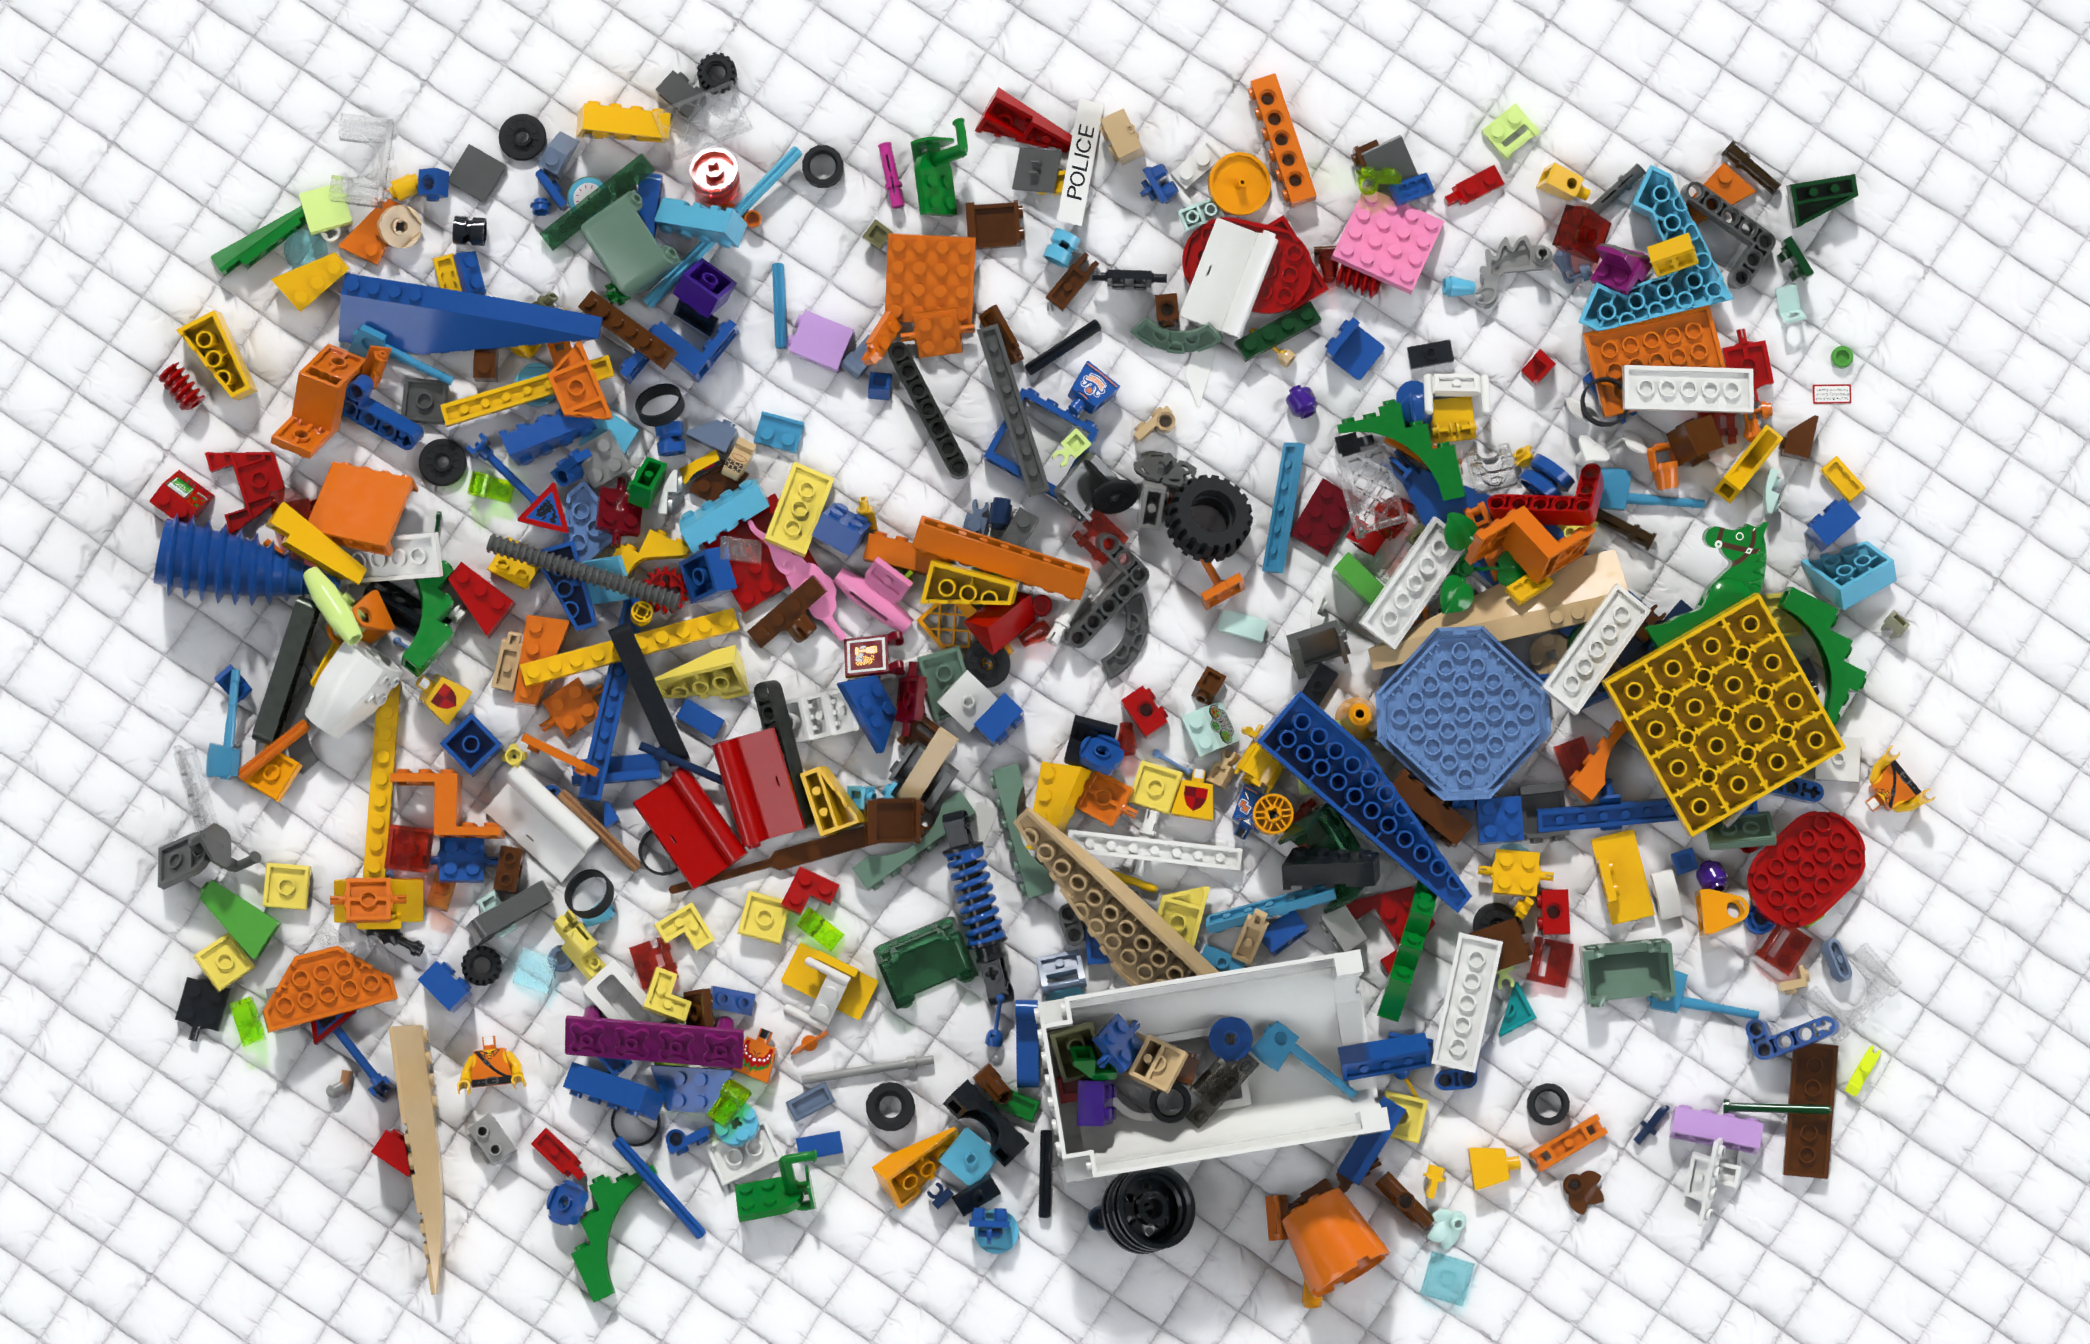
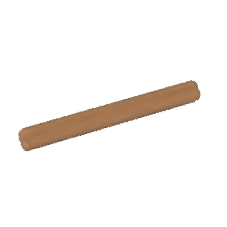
M563 789L557 795V798L600 837L599 840L632 872H635L641 866V863L567 790Z

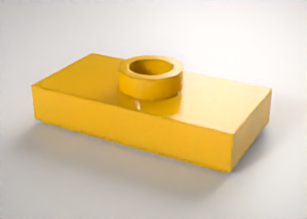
M454 253L433 258L439 287L462 291L453 258Z
M1835 456L1819 470L1848 504L1866 489L1838 456Z
M1526 574L1507 586L1505 592L1520 607L1551 587L1554 581L1548 576L1536 584Z

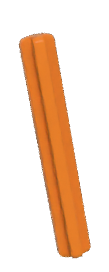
M302 719L239 768L238 777L245 781L308 732L311 729L308 722Z

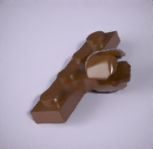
M812 575L750 628L747 633L760 648H763L783 630L788 632L796 643L803 642L817 629L816 624L807 615V609L828 591L815 575Z

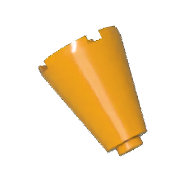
M1354 697L1345 700L1338 707L1335 720H1340L1342 727L1358 741L1368 739L1374 734L1377 729L1376 708L1370 701ZM1355 713L1361 714L1362 718L1356 717Z

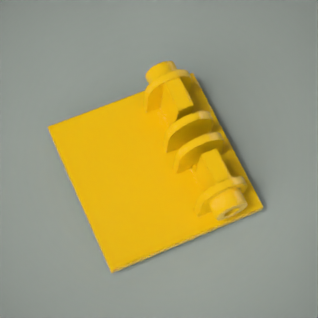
M1472 397L1433 400L1431 421L1433 444L1477 439Z
M497 553L487 570L492 572L493 575L496 574L504 578L505 581H510L509 583L511 584L514 583L520 586L523 590H529L532 584L531 581L540 567H533V564L527 565V562L520 563L518 559L517 561H514L513 558L507 559V556L501 557Z

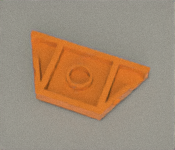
M580 340L560 360V363L547 374L548 380L564 417L611 420L613 416Z

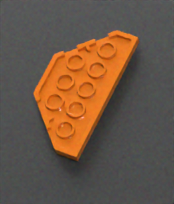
M334 946L295 956L262 1013L267 1031L271 1033L397 1000L398 996L392 976L379 971L373 965L346 952L340 946Z

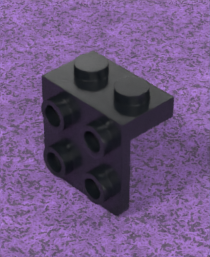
M1075 715L1064 763L1092 770L1081 765L1079 762V750L1082 741L1088 736H1091L1090 739L1097 738V734L1108 735L1115 739L1118 725Z

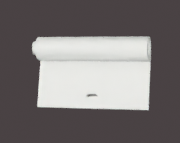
M1217 217L1179 316L1202 325L1210 322L1217 331L1241 339L1279 241L1275 239L1276 234L1266 230L1263 233H1257Z
M514 766L506 775L508 777L507 784L484 811L558 880L563 882L600 837L523 766L519 768Z

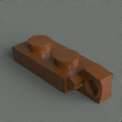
M997 304L980 314L978 318L983 327L998 323L1010 364L1013 365L1023 360L1024 357L1019 349V344Z

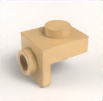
M1803 964L1796 966L1798 979L1777 983L1778 992L1784 991L1785 995L1798 993V988L1807 987V982L1810 981L1808 970L1804 969Z

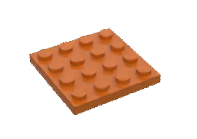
M888 233L885 312L892 311L899 322H914L913 314L957 308L958 319L961 325L972 324L976 237Z

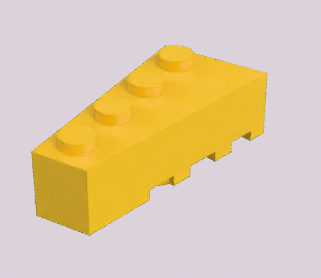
M587 101L578 111L576 137L584 138V134H592L594 139H603L609 137V135H614L613 138L616 140H630L631 137H635L636 141L666 143L669 139L671 113H665L664 109L659 108L648 111L643 110L641 106L622 108L621 104L610 103L609 106L600 105L598 101Z
M213 310L176 329L231 398L240 401L258 391L222 313Z
M934 559L930 562L920 604L1012 605L1016 598L1019 582Z
M1041 761L1033 811L1065 834L1067 831L1066 826L1070 817H1073L1076 810L1074 807L1079 796L1081 797L1083 793V786L1086 779L1089 778L1091 770L1079 766ZM1027 844L1026 849L1035 851L1032 846Z

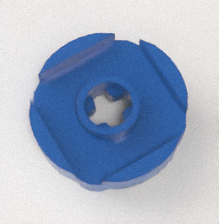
M1097 734V738L1090 739L1091 736L1086 737L1082 741L1079 750V762L1081 765L1101 772L1104 775H1110L1113 770L1120 767L1124 751L1120 748V743L1116 739L1103 734Z
M1231 1016L1221 1018L1214 1023L1209 1033V1045L1212 1052L1218 1058L1235 1061L1242 1059L1249 1053L1253 1043L1251 1028L1244 1020ZM1227 1033L1230 1035L1235 1033L1237 1035L1235 1038L1236 1044L1229 1043L1227 1045L1225 1043L1227 1039L1225 1035Z
M565 1180L562 1181L563 1184L560 1186L556 1185L551 1190L546 1206L550 1210L551 1216L549 1218L552 1222L562 1226L576 1225L580 1220L589 1197L580 1184Z

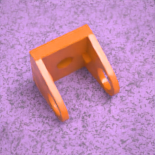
M378 589L369 592L354 602L355 605L352 608V612L358 625L366 629L362 632L363 637L361 641H366L372 645L396 629ZM358 609L366 616V622L360 619ZM327 624L326 631L329 638L334 643L341 645L344 640L338 638L334 634L333 629Z

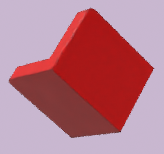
M1539 349L1533 358L1522 368L1521 372L1537 386L1555 367L1556 363Z
M1057 1077L1061 1104L1078 1100V1080L1081 1079L1063 1083L1062 1077Z

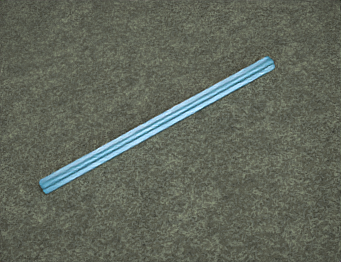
M793 146L733 209L742 217L802 156V152L796 146ZM700 241L681 260L682 262L644 298V302L650 308H653L678 283L682 275L698 262L717 242L711 241L708 244Z

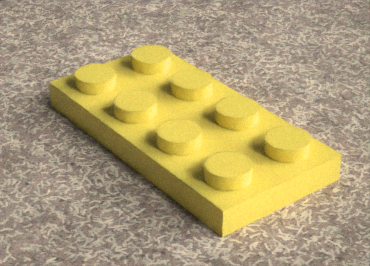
M793 462L763 541L805 557L813 537L812 533L819 521L834 478Z

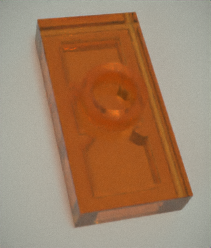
M438 867L428 895L426 907L448 912L456 883H439Z

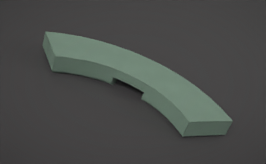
M1147 316L1130 331L1136 338L1150 347H1156L1174 354L1200 352L1215 346L1223 340V336L1210 322L1196 329L1177 331L1162 327Z

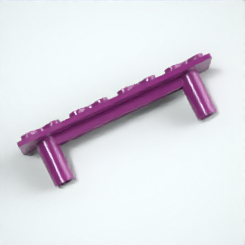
M591 1005L586 1007L583 1017L567 1015L565 1019L566 1055L737 1069L743 1067L744 1030L734 1029V1021L728 1016L720 1017L717 1020L716 1027L601 1018L602 1011L597 1006Z

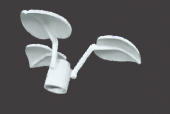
M1575 398L1564 399L1571 413L1580 420L1588 422L1589 425L1586 435H1580L1578 438L1581 449L1575 457L1578 465L1584 467L1594 461L1607 462L1610 459L1607 451L1620 442H1625L1626 446L1635 452L1647 455V449L1650 448L1648 443L1639 434L1630 430H1624L1622 432L1623 437L1618 438L1606 448L1596 443L1589 437L1593 424L1583 415L1580 400ZM1585 402L1589 414L1596 420H1599L1596 411Z

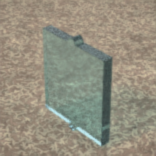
M522 947L518 963H515L516 970L512 982L549 994L552 980L556 978L555 970L559 959Z

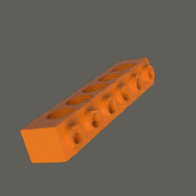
M1276 73L1250 81V88L1247 89L1251 101L1255 100L1257 108L1254 111L1257 120H1262L1264 129H1261L1262 136L1265 142L1269 141L1271 149L1268 150L1271 162H1276L1278 169L1275 170L1278 182L1283 183L1285 190H1282V195L1285 203L1289 202L1292 208L1316 200L1317 195ZM1264 96H1270L1273 99V103L1266 105L1261 99ZM1276 116L1280 119V123L1272 125L1268 119ZM1277 137L1286 138L1287 143L1283 146L1278 145L1275 142ZM1291 157L1294 160V164L1286 166L1282 163V159ZM1296 177L1300 179L1301 184L1296 187L1292 186L1289 183V179Z

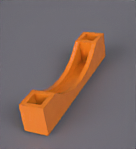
M1618 720L1614 722L1609 729L1612 732L1606 739L1603 736L1595 746L1598 748L1594 755L1589 753L1582 762L1585 765L1580 772L1576 769L1568 779L1571 784L1567 788L1586 804H1589L1605 785L1606 765L1611 750L1618 739L1628 732L1623 720L1621 722Z

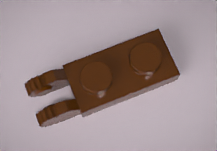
M1086 252L1082 254L1075 264L1069 267L1046 296V299L1062 312L1087 283L1092 272L1100 264L1095 260L1086 272L1079 269L1088 259L1089 255Z

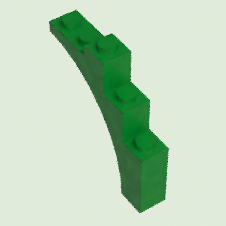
M1395 399L1383 401V406L1378 407L1380 416H1376V412L1363 415L1362 420L1355 421L1354 417L1342 419V424L1337 425L1339 434L1350 432L1375 433L1389 437L1408 447L1431 470L1439 485L1443 501L1466 496L1456 445H1450V441L1438 443L1437 448L1434 449L1428 423L1423 424L1422 420L1410 422V427L1407 428L1401 402L1396 403Z
M444 560L442 561L443 576L413 579L421 602V622L413 642L402 655L401 665L416 677H419L453 641L454 632L451 627L446 623H441L453 610L454 603L448 593L441 592L450 583L448 578L454 571L452 566Z
M1786 587L1777 607L1791 615L1802 625L1816 645L1825 672L1826 692L1823 707L1833 725L1836 726L1840 719V709L1846 705L1849 699L1848 692H1858L1864 687L1867 672L1844 661L1851 654V644L1853 641L1830 630L1838 620V615L1836 614L1839 609L1794 587Z
M1419 881L1416 884L1401 940L1377 1016L1396 1022L1399 1021L1412 984L1437 898L1434 893Z
M646 1163L655 1174L658 1173L655 1165L649 1166V1164ZM628 1172L618 1176L616 1183H613L611 1176L605 1177L602 1174L592 1179L593 1184L589 1185L600 1210L596 1211L593 1208L583 1213L584 1218L580 1219V1222L591 1244L587 1245L585 1242L574 1247L576 1252L571 1253L593 1302L616 1293L609 1273L607 1259L608 1240L612 1224L619 1209L629 1195L644 1182L637 1172L630 1176Z

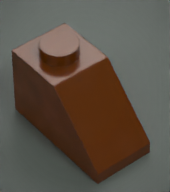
M499 348L476 349L474 351L473 378L476 382H498Z
M1812 416L1789 430L1785 437L1782 436L1783 440L1779 443L1778 449L1782 450L1780 456L1805 462L1809 459L1819 416Z
M1187 1052L1189 1056L1175 1081L1192 1086L1200 1060L1195 1059L1196 1054Z

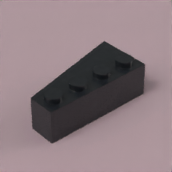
M1304 846L1292 848L1282 864L1283 890H1291V886L1301 885L1302 889H1311V886L1322 884L1325 888H1334L1340 884H1344L1345 887L1375 886L1380 878L1379 853L1370 850L1358 852L1350 851L1349 849L1329 850L1324 847L1307 849Z

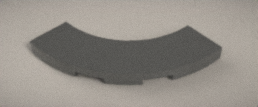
M1143 593L1132 597L1124 605L1126 628L1123 638L1114 651L1101 659L1109 680L1123 673L1135 661L1144 645L1148 629V610Z
M308 681L300 688L291 702L286 717L285 732L302 719L308 723L310 721L305 715V710L310 703L314 688ZM308 732L287 747L291 758L303 765L300 769L302 775L319 761L311 747Z

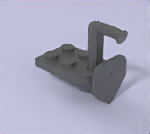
M213 823L201 832L191 833L158 848L157 887L164 890L200 874L210 861L227 871L238 872L255 863H260L262 858L256 851L251 852L248 857L239 861L232 858L231 836L229 832L222 826Z

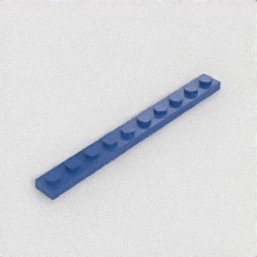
M637 597L636 599L624 600L618 624L619 626L629 622L634 634L640 632V627L634 625L630 618L632 606L640 601ZM622 662L611 664L608 667L586 763L598 768L599 771L596 777L588 773L586 777L583 776L578 798L600 802L629 679Z
M1667 798L1536 809L1538 833L1679 821ZM1757 800L1741 815L1758 814Z

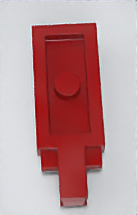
M1492 165L1457 183L1451 188L1453 192L1445 196L1444 201L1448 207L1456 202H1459L1460 206L1463 204L1467 205L1502 187L1505 183L1495 165Z
M545 1128L531 1143L563 1175L565 1174L569 1177L573 1174L579 1181L587 1175L579 1168L582 1163L579 1158L548 1128Z

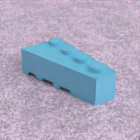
M664 197L661 200L654 220L664 233L672 234V232H676L684 238L691 239L696 237L708 244L711 241L717 242L718 245L724 248H730L731 246L739 248L747 227V223L733 208L727 207L726 211H724L719 206L711 205L709 209L703 204L696 202L690 206L684 200Z
M756 478L753 480L747 479L740 483L737 489L733 491L731 489L726 490L720 494V498L704 502L700 509L684 513L681 519H679L680 532L694 554L700 550L698 545L703 542L710 544L716 540V537L722 530L729 532L739 524L738 520L747 521L769 507V500Z

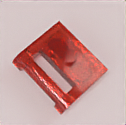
M1776 925L1761 949H1757L1754 955L1786 976H1789L1813 939L1797 928H1786ZM1786 930L1789 932L1788 936L1775 956L1771 957L1768 955L1769 951L1782 931Z
M1534 936L1533 943H1535L1530 972L1527 973L1526 980L1565 988L1574 944ZM1548 946L1550 949L1544 976H1539L1538 972L1543 948Z

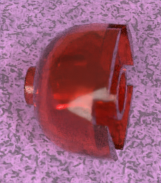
M1398 496L1389 497L1384 502L1379 501L1373 510L1376 513L1374 517L1375 528L1389 541L1395 539L1408 523L1406 520L1407 514L1412 516L1415 504Z

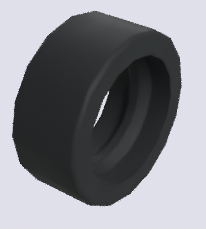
M817 145L805 154L802 160V171L806 180L812 186L829 188L841 179L844 172L843 160L840 153L833 147ZM826 154L834 159L836 169L831 177L819 179L811 173L810 163L817 155Z
M1174 1082L1171 1088L1181 1093L1184 1102L1181 1111L1175 1115L1169 1116L1159 1110L1157 1099L1162 1092L1161 1090L1157 1089V1091L1153 1090L1149 1099L1150 1110L1158 1120L1165 1123H1177L1189 1113L1192 1104L1191 1095L1181 1083Z
M1545 1083L1536 1086L1527 1098L1529 1116L1541 1125L1551 1126L1560 1123L1569 1112L1570 1101L1568 1095L1562 1087L1556 1084ZM1545 1091L1557 1094L1561 1101L1559 1113L1551 1118L1541 1116L1535 1108L1537 1096Z

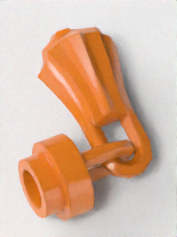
M1760 402V408L1754 409V412L1750 414L1753 417L1751 420H1748V414L1743 413L1745 421L1743 437L1748 442L1752 443L1761 432L1756 414H1762L1763 419L1773 415L1771 402Z

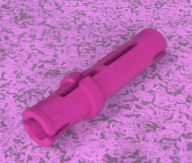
M884 142L879 144L878 148L886 180L885 190H888L891 208L897 209L905 206L901 192L902 182L898 178L891 142ZM887 157H888V159H889V164H890L891 172H890V170H889ZM892 178H893V183H894V187H895V192H896V194H894V188H893V184H892V180H891Z

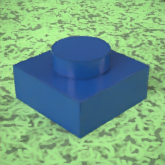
M1692 847L1670 855L1677 876L1699 869Z

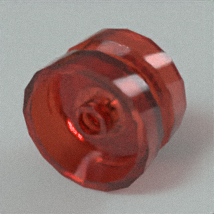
M712 148L700 152L693 159L690 166L693 190L701 201L711 205H720L731 201L738 194L740 176L737 161L732 154L723 149Z

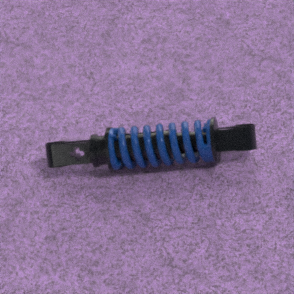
M965 809L944 814L942 822L950 848L942 851L948 861H952L947 864V868L950 870L958 869L959 871L950 875V880H961V884L955 885L953 891L956 893L961 892V896L956 898V903L964 904V908L959 910L960 915H967V919L962 921V926L970 927V931L965 933V937L968 938L967 949L975 950L976 963H980L990 1005H997L996 996L998 994H1003L1005 997L1002 1004L1014 1001V990L1010 983L1004 957L1007 955L1002 947V943L1008 940V937L1001 926L1002 918L994 917L999 912V907L991 905L996 901V895L988 894L993 889V884L984 882L990 878V872L980 871L988 863L984 859L976 860L984 854L983 841H974L969 816ZM992 970H997L998 975L992 974Z

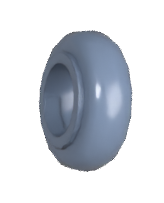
M563 945L555 946L548 955L549 965L558 972H566L574 965L569 957L564 965H558L555 957L557 953L563 952L561 949Z

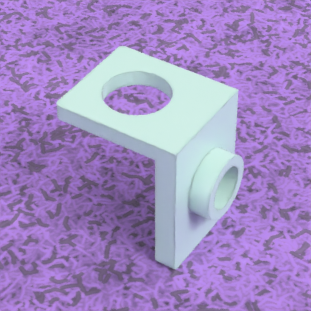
M1796 284L1775 288L1779 316L1785 324L1807 319L1800 307Z

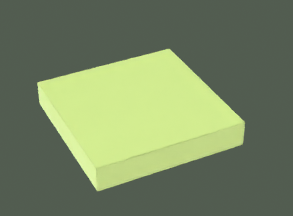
M341 182L299 193L310 235L353 224Z

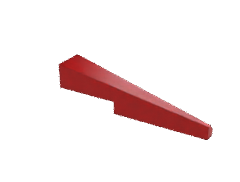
M999 87L988 102L975 128L977 133L984 131L993 133L995 137L999 138L1006 136L1015 138V141L1047 149L1054 147L1061 149V152L1064 153L1070 151L1071 134Z

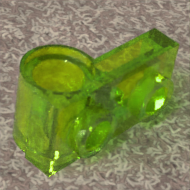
M1362 167L1361 170H1355L1354 179L1356 186L1364 195H1372L1378 190L1379 184H1401L1402 175L1395 168L1386 167L1383 168V171H1374L1372 167ZM1372 179V184L1368 188L1362 187L1364 180Z
M473 471L467 494L511 504L515 487L508 480Z
M810 907L795 924L830 952L845 935Z
M728 1079L720 1090V1097L706 1114L707 1117L726 1129L752 1095L751 1091L735 1080Z

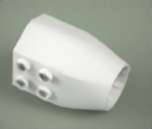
M360 640L354 645H347L344 641L322 671L315 685L310 703L305 710V715L324 732L336 738H342L386 702L387 695L391 689L399 684L403 672L388 656L366 641Z

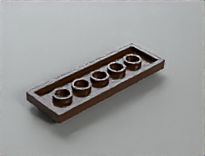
M1813 1043L1792 1051L1788 1104L1829 1105L1832 1107V1113H1787L1782 1175L1828 1179L1838 1045Z

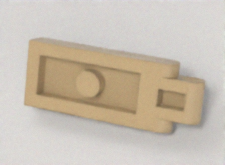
M509 631L507 639H502L491 684L492 688L514 692L522 649V633Z
M1256 908L1253 915L1248 914L1231 957L1251 966L1269 925V922L1265 921L1268 913Z

